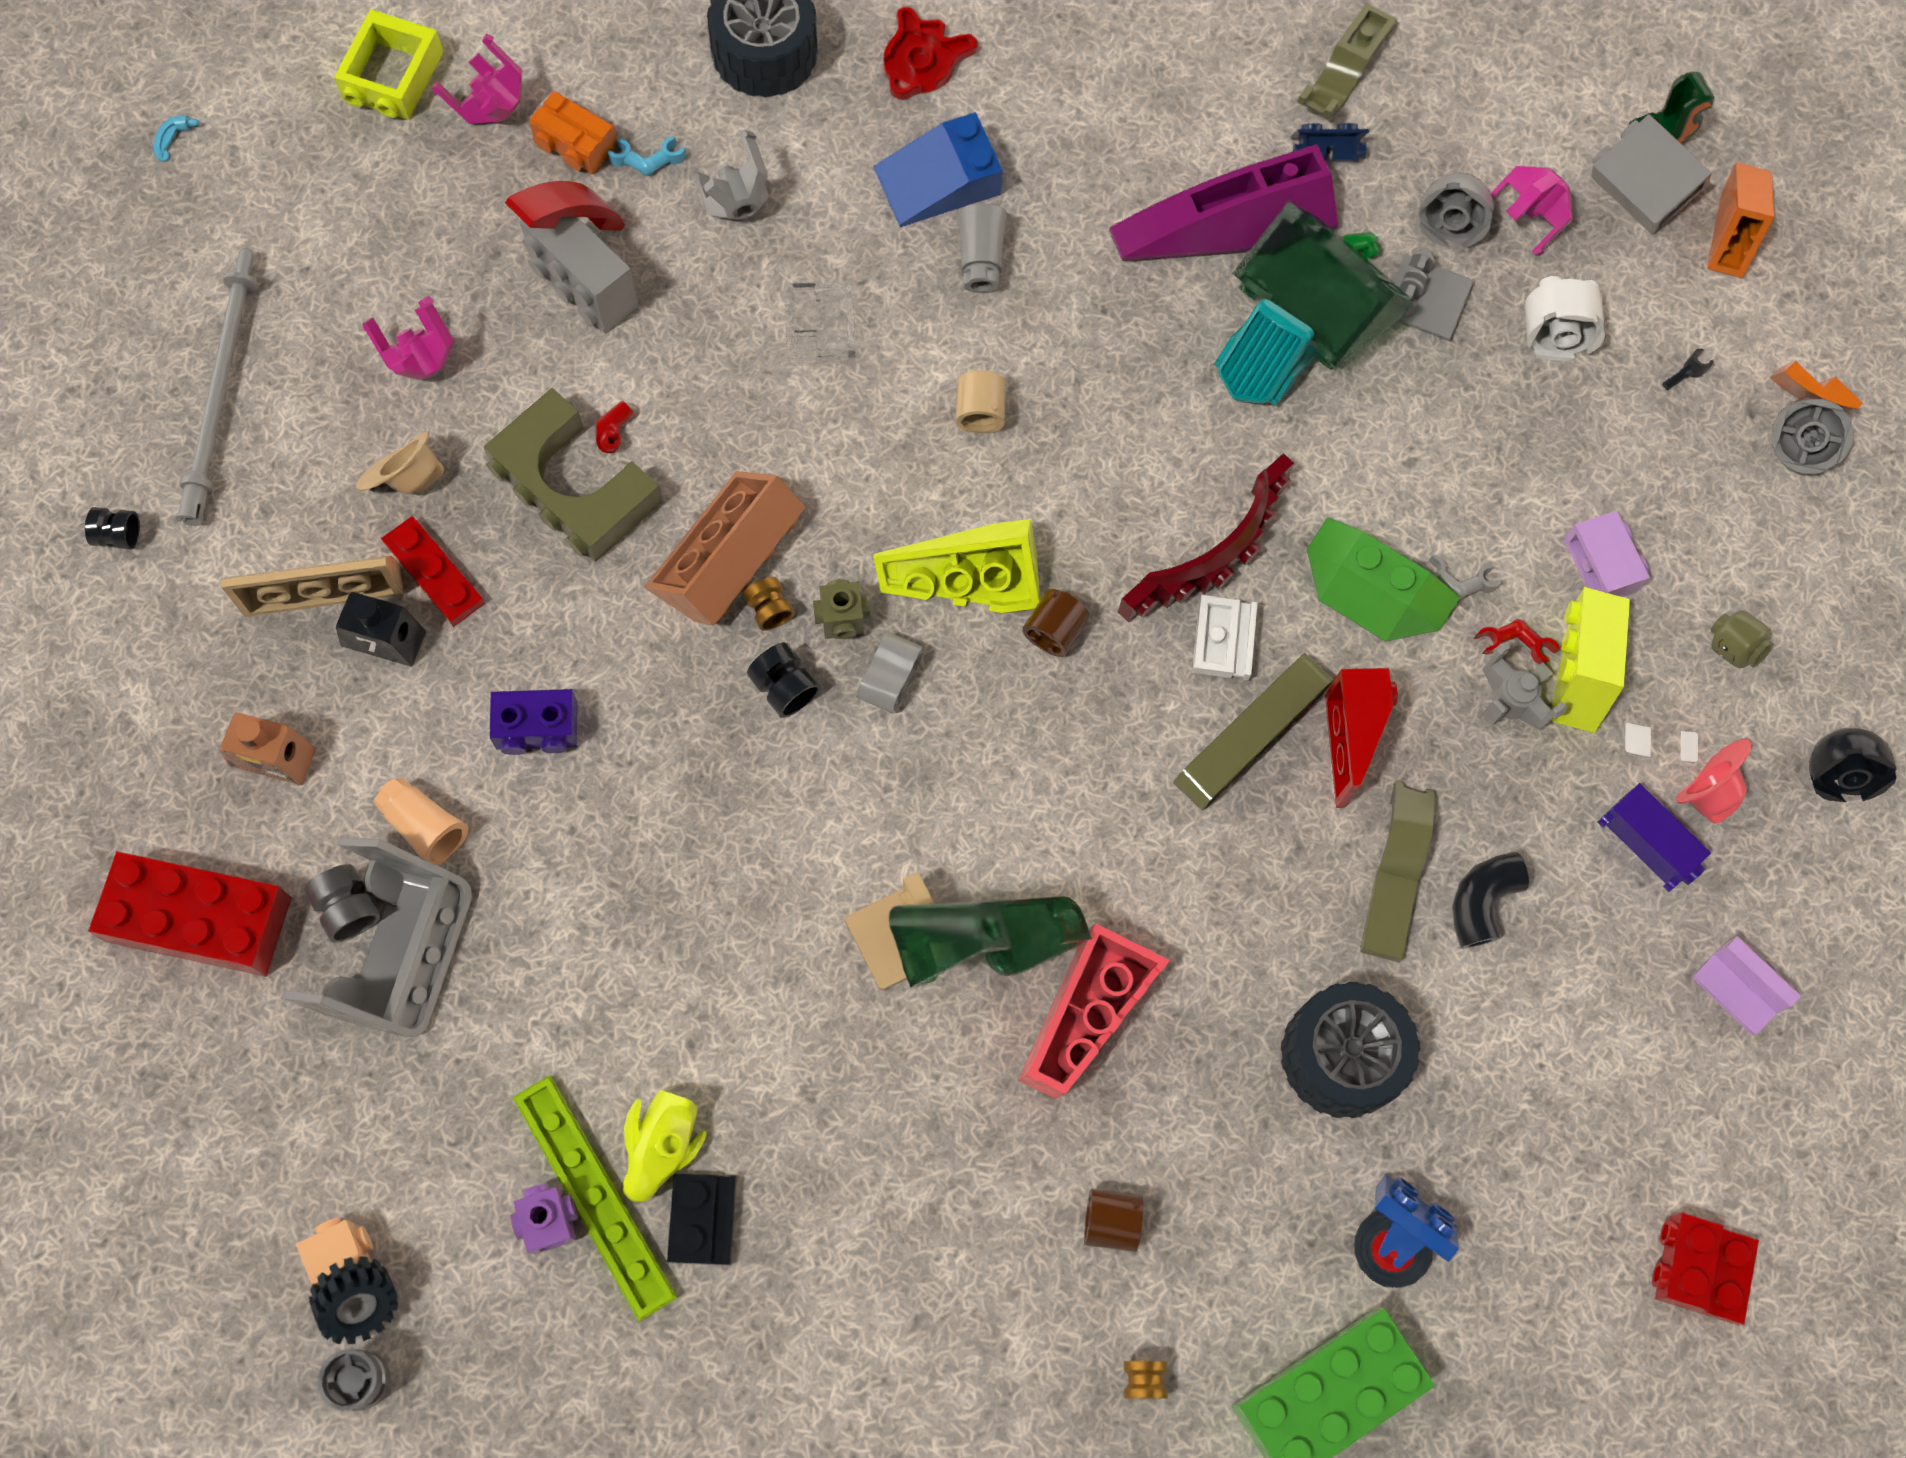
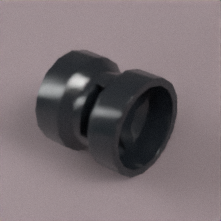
M92 507L89 510L85 520V537L89 545L105 547L108 544H114L119 549L129 550L136 547L140 532V520L135 511L119 510L117 513H111L108 508Z

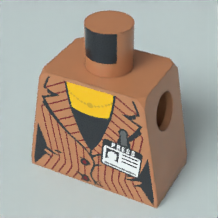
M239 712L234 713L220 747V752L228 766L301 786L316 750L311 743L289 726ZM292 750L290 757L285 760L284 753Z

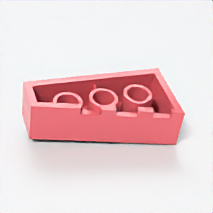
M1096 923L1092 925L1082 936L1018 1081L1053 1099L1065 1095L1170 960Z

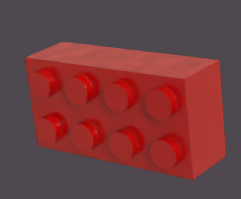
M116 851L88 932L107 943L266 977L292 897L277 885Z

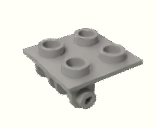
M1420 248L1413 256L1404 255L1380 314L1450 341L1474 280L1434 265L1432 250Z

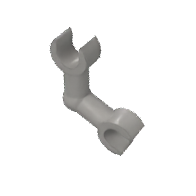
M1432 554L1429 559L1431 565L1437 569V572L1431 573L1461 597L1459 600L1478 591L1492 593L1497 590L1502 582V579L1492 583L1484 579L1483 575L1490 573L1494 567L1491 564L1481 567L1476 576L1459 582L1446 571L1445 561L1441 557Z

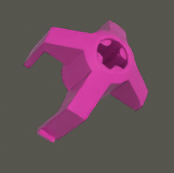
M487 33L483 36L482 42L503 63L497 70L482 55L477 53L468 63L479 74L469 83L471 94L462 103L438 81L432 87L435 96L438 94L468 124L503 121L510 116L520 102L522 69L493 41L494 37Z
M1516 166L1491 192L1494 201L1510 184L1521 195L1506 210L1515 221L1525 213L1531 219L1535 215L1539 218L1543 216L1554 227L1532 250L1538 256L1545 252L1543 249L1573 219L1570 188L1551 168Z
M430 296L421 299L418 302L420 307L415 309L426 330L421 328L412 331L411 328H408L396 335L398 341L391 346L373 317L362 323L364 331L367 332L387 368L393 370L395 374L415 380H422L439 372L446 364L454 340L433 305L435 301Z

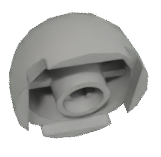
M1455 172L1440 177L1430 184L1420 202L1418 214L1422 233L1431 242L1449 247L1446 240L1464 244L1463 248L1474 245L1482 240L1490 230L1494 211L1491 192L1479 178L1469 173ZM1442 226L1453 231L1447 233Z
M1804 397L1789 403L1778 413L1772 425L1771 444L1775 455L1787 468L1801 474H1819L1845 459L1853 445L1854 428L1848 414L1838 404L1823 398Z

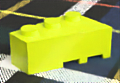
M1584 587L1577 600H1570L1564 615V622L1568 623L1561 645L1562 656L1551 706L1552 710L1559 703L1563 702L1566 705V711L1557 719L1554 717L1551 720L1552 722L1595 733L1624 688L1630 599Z

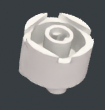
M1549 276L1540 281L1539 287L1531 292L1525 301L1527 344L1529 348L1530 346L1534 348L1536 356L1546 360L1569 361L1576 359L1575 353L1587 349L1588 355L1603 343L1605 338L1603 307L1597 282L1593 280L1561 279L1558 276Z

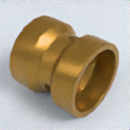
M767 577L756 581L743 593L748 607L755 610V621L762 631H769L787 623L795 615L790 601L783 598V587L776 577Z

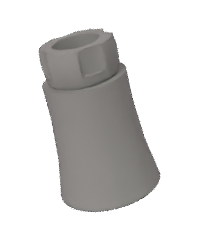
M987 203L971 204L957 212L962 253L961 271L964 274V288L967 291L991 293L999 288L1000 273L1002 272L1003 241L1008 213L997 205Z

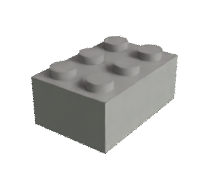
M562 216L555 229L530 228L523 220L520 222L524 234L522 243L531 258L528 260L530 267L541 279L547 276L554 283L553 288L558 296L566 303L571 300L578 307L579 315L589 326L593 327L596 324L606 334L639 307L631 268L578 217Z

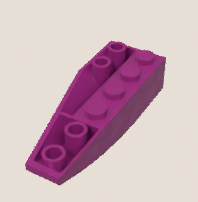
M1316 144L1245 166L1181 191L1112 225L1109 228V232L1122 261L1274 249L1337 229L1338 217L1332 174Z

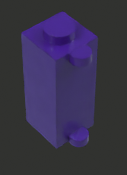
M1640 783L1625 794L1597 821L1600 826H1607L1665 883L1662 887L1668 892L1674 889L1681 881L1686 885L1691 884L1705 871L1701 863L1711 852Z

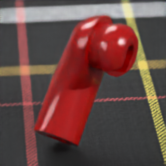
M622 400L599 418L595 424L596 445L602 452L607 454L617 451L620 447V426L634 416L631 408Z

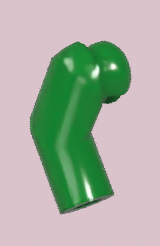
M1371 232L1346 234L1324 252V256L1333 266H1336L1355 251L1361 250L1364 258H1372L1380 253L1381 246L1377 242L1378 237Z

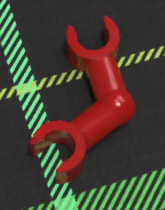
M1516 619L1498 629L1484 627L1474 637V639L1482 636H1488L1493 640V645L1487 647L1482 652V654L1486 655L1494 653L1493 650L1501 643L1517 637L1531 649L1532 659L1539 665L1542 662L1546 664L1549 661L1540 652V647H1546L1554 654L1560 650L1559 644L1554 639L1548 637L1541 638L1521 619Z

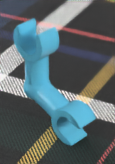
M676 137L666 138L662 143V150L648 158L631 151L630 144L621 138L616 139L618 148L624 151L622 154H615L607 150L608 159L614 166L628 165L646 176L653 174L667 163L679 164L686 158L685 148L679 149L677 152L669 151L677 145Z

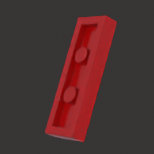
M413 515L381 538L383 544L453 627L485 604L483 598Z

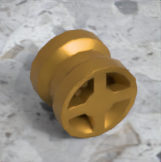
M1124 1361V1371L1128 1375V1385L1124 1388V1398L1168 1399V1389L1164 1386L1163 1375L1168 1371V1362Z

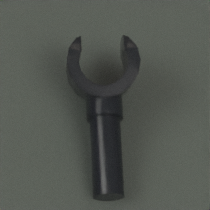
M1696 349L1685 361L1684 367L1663 382L1662 386L1668 391L1685 378L1701 377L1711 367L1714 360L1707 364L1701 363L1697 358L1704 349Z

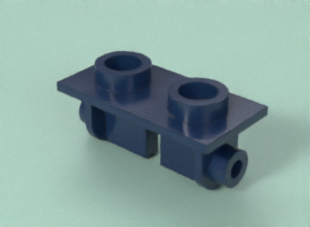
M1319 123L1303 124L1301 129H1297L1290 136V140H1299V144H1293L1292 152L1317 144L1325 161L1327 160V148H1332V162H1358L1359 158L1366 157V143H1360V139L1369 133V129H1358V124L1356 123L1338 124L1336 129H1323V125Z

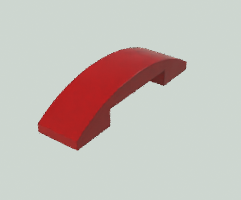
M552 181L534 185L509 196L505 202L530 228L555 229L562 216L587 217L600 230L621 231L626 225L620 215L595 191L584 184L572 181Z

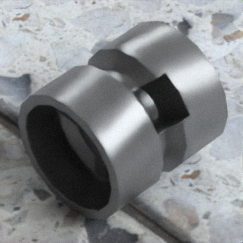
M351 864L336 866L320 873L310 880L304 888V892L314 911L323 912L319 918L320 923L330 942L333 943L343 942L360 935L372 928L380 919V914L370 895L361 894L365 889L364 883L355 866Z
M340 1350L324 1362L318 1374V1391L322 1400L331 1408L340 1411L368 1410L376 1406L386 1396L391 1384L390 1370L386 1361L378 1354L366 1350Z

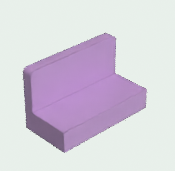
M1738 936L1721 945L1693 975L1694 981L1751 1035L1758 1034L1777 1013L1790 1008L1801 997Z

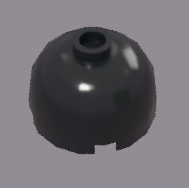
M1843 728L1825 736L1815 745L1809 761V773L1815 793L1829 801L1847 803L1841 794L1861 795L1862 801L1869 800L1885 793L1895 784L1897 779L1895 773L1897 767L1888 743L1874 732L1860 728Z

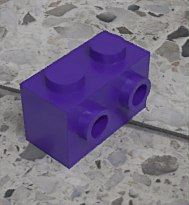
M573 690L491 692L489 738L496 750H501L502 753L508 755H520L525 753L526 749L542 748V751L546 753H563L566 751V747H577L578 702Z

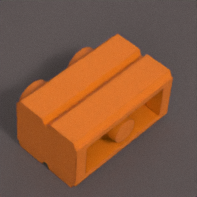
M553 91L544 101L543 106H540L530 117L529 123L535 144L544 152L550 153L553 150L563 157L566 164L574 170L579 171L582 168L591 174H595L605 162V159L608 158L607 150L613 152L617 147L615 126L556 91Z

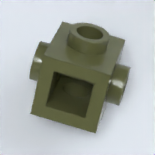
M845 579L830 581L827 585L819 586L820 600L813 601L815 624L823 623L825 639H849L857 635H864L863 619L871 618L868 595H860L859 581L850 582Z

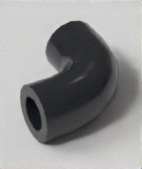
M1518 852L1495 856L1475 865L1460 881L1452 905L1454 929L1460 949L1484 945L1501 938L1494 915L1496 902L1506 895L1526 891L1529 886L1527 867L1524 859Z

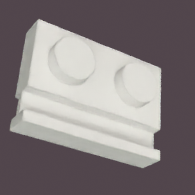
M1201 595L1198 607L1192 673L1227 678L1235 676L1242 677L1243 680H1249L1252 670L1258 602L1248 604L1241 603L1240 600Z

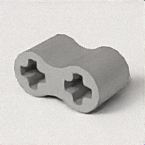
M886 632L870 666L861 680L856 697L890 713H894L920 663L924 647L893 633Z

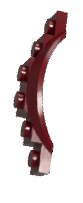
M1283 453L1271 465L1259 473L1251 490V493L1255 496L1251 508L1242 522L1227 538L1208 552L1184 564L1149 572L1121 599L1118 613L1129 623L1137 615L1141 618L1145 617L1157 605L1158 601L1167 609L1176 600L1180 604L1187 600L1196 587L1205 595L1214 586L1218 590L1225 586L1234 575L1233 568L1240 562L1244 565L1249 564L1260 552L1261 548L1258 544L1264 533L1263 529L1276 516L1274 508L1278 502L1279 495L1291 483L1289 475L1294 462Z

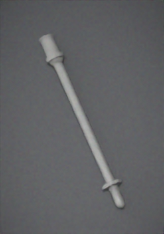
M247 247L239 251L235 272H227L223 277L224 285L231 289L192 471L181 478L180 487L183 489L176 520L179 522L183 521V524L190 526L202 525L207 495L212 494L214 484L210 481L207 474L246 293H254L258 288L257 280L250 276L254 252Z

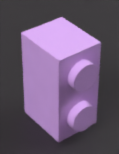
M1617 511L1575 524L1564 538L1587 588L1624 597L1638 592L1650 579L1647 563L1638 554L1632 542L1631 531L1628 525L1622 522Z

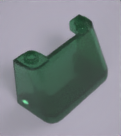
M1291 201L1285 205L1232 272L1242 282L1238 286L1239 289L1253 300H1256L1259 296L1263 299H1268L1312 328L1314 331L1312 341L1315 342L1314 347L1318 351L1315 358L1330 370L1334 367L1343 369L1402 318L1415 303L1408 294L1323 220Z

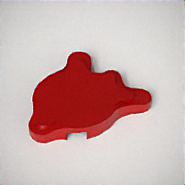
M901 7L896 14L898 30L889 40L883 56L885 74L890 82L889 91L897 99H908L914 95L938 90L951 77L953 69L959 61L976 53L977 39L971 34L946 37L944 36L945 23L942 20H921L914 9Z

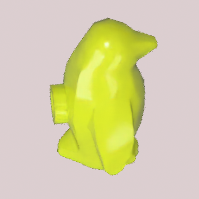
M657 1091L640 1120L641 1099H636L632 1104L624 1124V1143L628 1153V1172L623 1181V1192L630 1200L637 1203L647 1202L654 1196L662 1184L696 1157L705 1141L707 1132L703 1129L690 1143L698 1112V1106L693 1101L666 1091Z

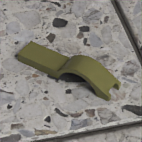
M1366 3L1336 44L1327 65L1313 87L1310 85L1305 87L1297 103L1302 106H1308L1323 114L1322 116L1327 119L1337 114L1354 90L1363 71L1394 28L1397 18Z
M1394 782L1390 800L1392 805L1391 824L1384 853L1375 873L1359 951L1361 953L1398 963L1403 960L1417 884L1427 858L1432 836L1434 790L1426 789L1424 793L1405 788L1404 782Z

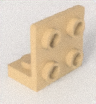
M918 871L903 878V889L845 918V923L878 988L882 991L955 954L956 943Z

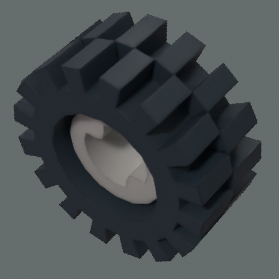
M364 1256L359 1257L357 1264H354L352 1257L344 1259L345 1266L341 1268L338 1267L337 1263L330 1265L331 1274L327 1275L321 1272L317 1277L319 1285L312 1284L310 1292L312 1296L309 1297V1304L316 1324L323 1337L327 1340L332 1337L333 1343L341 1344L344 1337L348 1345L356 1344L357 1336H362L363 1341L371 1339L369 1332L373 1329L378 1334L385 1329L382 1321L391 1323L394 1318L392 1311L398 1309V1295L385 1266H381L380 1262L376 1259L369 1263L368 1258ZM355 1297H361L360 1302L356 1301L355 1305H353L352 1303L348 1307L347 1302Z

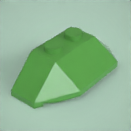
M1329 517L1326 518L1307 548L1319 601L1385 642L1439 631L1461 598L1431 572L1365 532Z

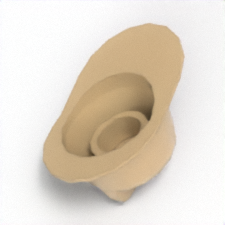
M424 431L407 445L376 462L359 478L356 483V489L365 491L385 483L400 493L414 494L430 487L443 475L444 468L426 443L429 438V432Z

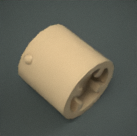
M975 370L966 372L957 379L956 425L960 429L970 433H994L1004 427L1006 380L1003 376L991 371Z

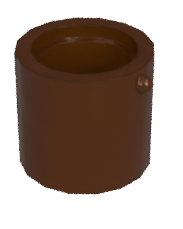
M1048 589L1023 626L1022 631L1033 645L1053 656L1063 657L1066 656L1087 623L1090 614L1088 609L1070 594L1058 589Z
M1090 1189L1085 1217L1084 1246L1137 1252L1143 1222V1195Z

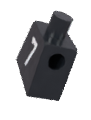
M356 592L349 594L336 624L337 635L342 647L413 667L426 635V630L406 608ZM400 632L404 633L401 640L398 639V633Z

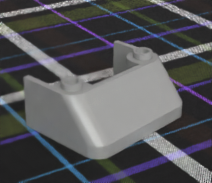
M340 837L338 846L371 860L365 876V885L372 897L385 903L358 980L349 977L334 978L325 986L322 995L283 990L281 999L334 1019L397 1036L416 1037L427 1028L471 903L472 893L470 885L464 878L381 839Z

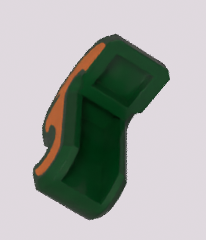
M1687 72L1673 81L1663 109L1657 113L1651 112L1648 114L1677 141L1683 143L1701 127L1704 118L1701 112L1712 108L1715 96L1700 72ZM1648 114L1631 120L1630 123L1635 120L1640 123Z

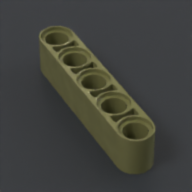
M1304 653L1193 759L1176 777L1173 784L1202 811L1205 810L1331 686L1334 679Z

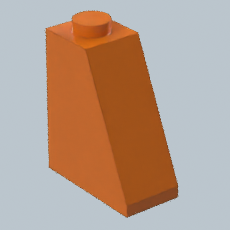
M1738 162L1735 163L1721 193L1707 269L1740 278L1744 277L1774 219L1772 171Z

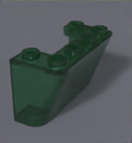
M1065 896L904 904L894 906L889 913V927L910 987L925 986L935 981L939 974L982 952L986 953L988 965L1000 975H1019L1092 939L1080 907L1074 900Z

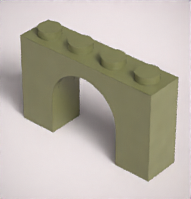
M551 388L483 446L489 460L486 466L501 482L505 478L515 486L512 488L513 492L526 506L533 503L541 510L539 516L550 529L556 531L560 528L568 536L566 542L578 555L583 556L586 553L596 562L663 502L660 487L631 461L602 488L588 495L566 496L549 488L543 481L544 470L548 461L583 429L579 411L554 388Z

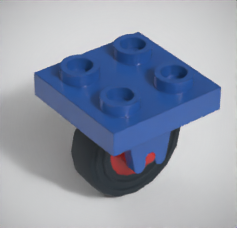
M1386 1174L1375 1190V1209L1378 1211L1371 1213L1361 1222L1355 1235L1354 1254L1360 1269L1370 1280L1384 1287L1402 1288L1415 1284L1427 1273L1432 1262L1433 1251L1447 1262H1450L1459 1250L1457 1226L1453 1224L1455 1218L1447 1210L1436 1203H1433L1430 1207L1417 1197L1419 1194L1418 1190L1401 1177H1397L1394 1181Z

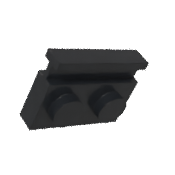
M673 1174L667 1263L731 1266L736 1176Z

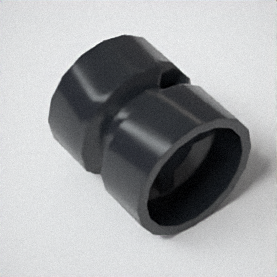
M786 642L778 643L764 651L751 663L747 670V676L757 689L763 693L768 692L767 701L780 718L789 717L801 710L821 690L820 683L809 669L799 668L801 659Z

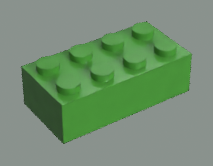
M1383 1307L1369 1311L1231 1405L1263 1458H1333L1435 1387V1384Z

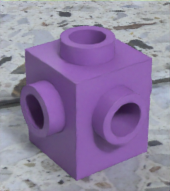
M543 1183L524 1190L525 1197L513 1201L516 1213L510 1215L512 1228L518 1240L524 1239L527 1253L537 1255L577 1241L572 1221L578 1219V1214L571 1194L564 1195L562 1189L557 1187L550 1188L549 1183ZM547 1210V1219L542 1223L541 1216Z

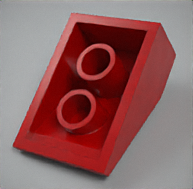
M1389 668L1341 669L1325 694L1336 808H1344L1362 785L1393 706L1397 704L1396 682H1391Z

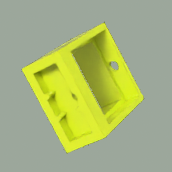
M370 9L334 76L342 99L354 107H362L363 105L376 109L379 113L389 118L397 116L409 120L444 53L438 32L435 29ZM377 44L414 55L397 89L360 78Z

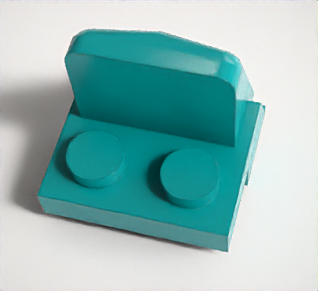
M1262 299L1254 307L1246 322L1231 336L1214 365L1218 368L1219 376L1233 400L1258 404L1270 402L1276 406L1290 391L1302 372L1313 362L1320 349L1310 343L1314 337L1312 328L1270 300Z

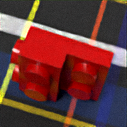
M1685 1213L1670 1215V1219L1664 1222L1660 1232V1243L1665 1245L1662 1262L1656 1264L1652 1275V1285L1656 1287L1655 1300L1735 1325H1744L1759 1240L1723 1229L1724 1225Z

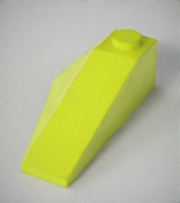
M1031 519L990 524L875 553L873 556L881 593L928 600L931 596L954 599L953 605L966 607L967 602L990 605L989 611L998 613L1035 609L1040 602L1037 552Z

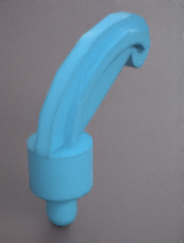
M188 115L168 118L156 133L153 145L155 156L160 161L167 162L170 159V155L166 150L177 131L190 130L191 127L198 126L199 121L197 119H190Z

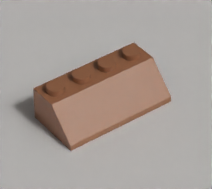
M736 471L644 587L693 621L714 626L716 622L722 620L727 615L729 606L737 595L751 584L752 576L761 564L772 557L775 552V546L782 537L796 526L799 515L806 507L778 476Z

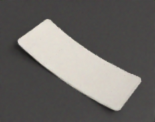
M1626 723L1625 751L1651 757V727ZM1681 731V761H1698V733Z

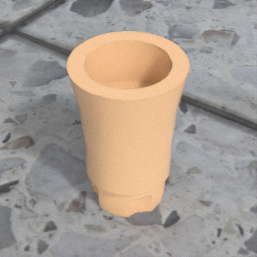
M393 778L381 787L378 795L374 798L376 808L384 815L385 820L408 842L419 858L437 866L444 863L463 844L468 835L469 827L465 822L448 813L418 787L412 786L404 778Z

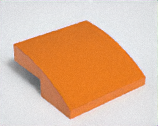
M1797 361L1780 367L1770 377L1777 385L1798 399L1804 397L1823 398L1838 404L1845 412L1858 409L1863 404L1836 376L1817 382Z

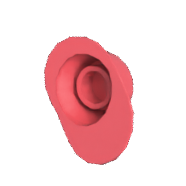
M1741 739L1735 741L1714 755L1695 780L1677 795L1676 802L1679 804L1689 802L1700 814L1704 815L1714 824L1721 823L1736 811L1747 794V786L1739 767L1751 751L1752 744L1750 740Z

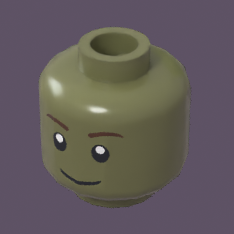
M1744 610L1738 611L1731 616L1726 613L1723 614L1711 628V633L1714 634L1711 643L1712 650L1737 668H1744L1749 665L1753 668L1766 658L1774 645L1770 641L1771 629Z

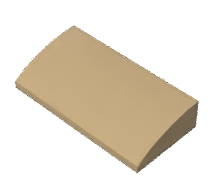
M392 556L231 576L221 579V588L244 617L345 604L351 592L377 599L404 596L401 566Z

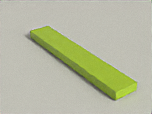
M548 1075L513 1096L515 1104L567 1195L571 1194L577 1214L638 1322L644 1321L677 1300V1295L553 1078Z

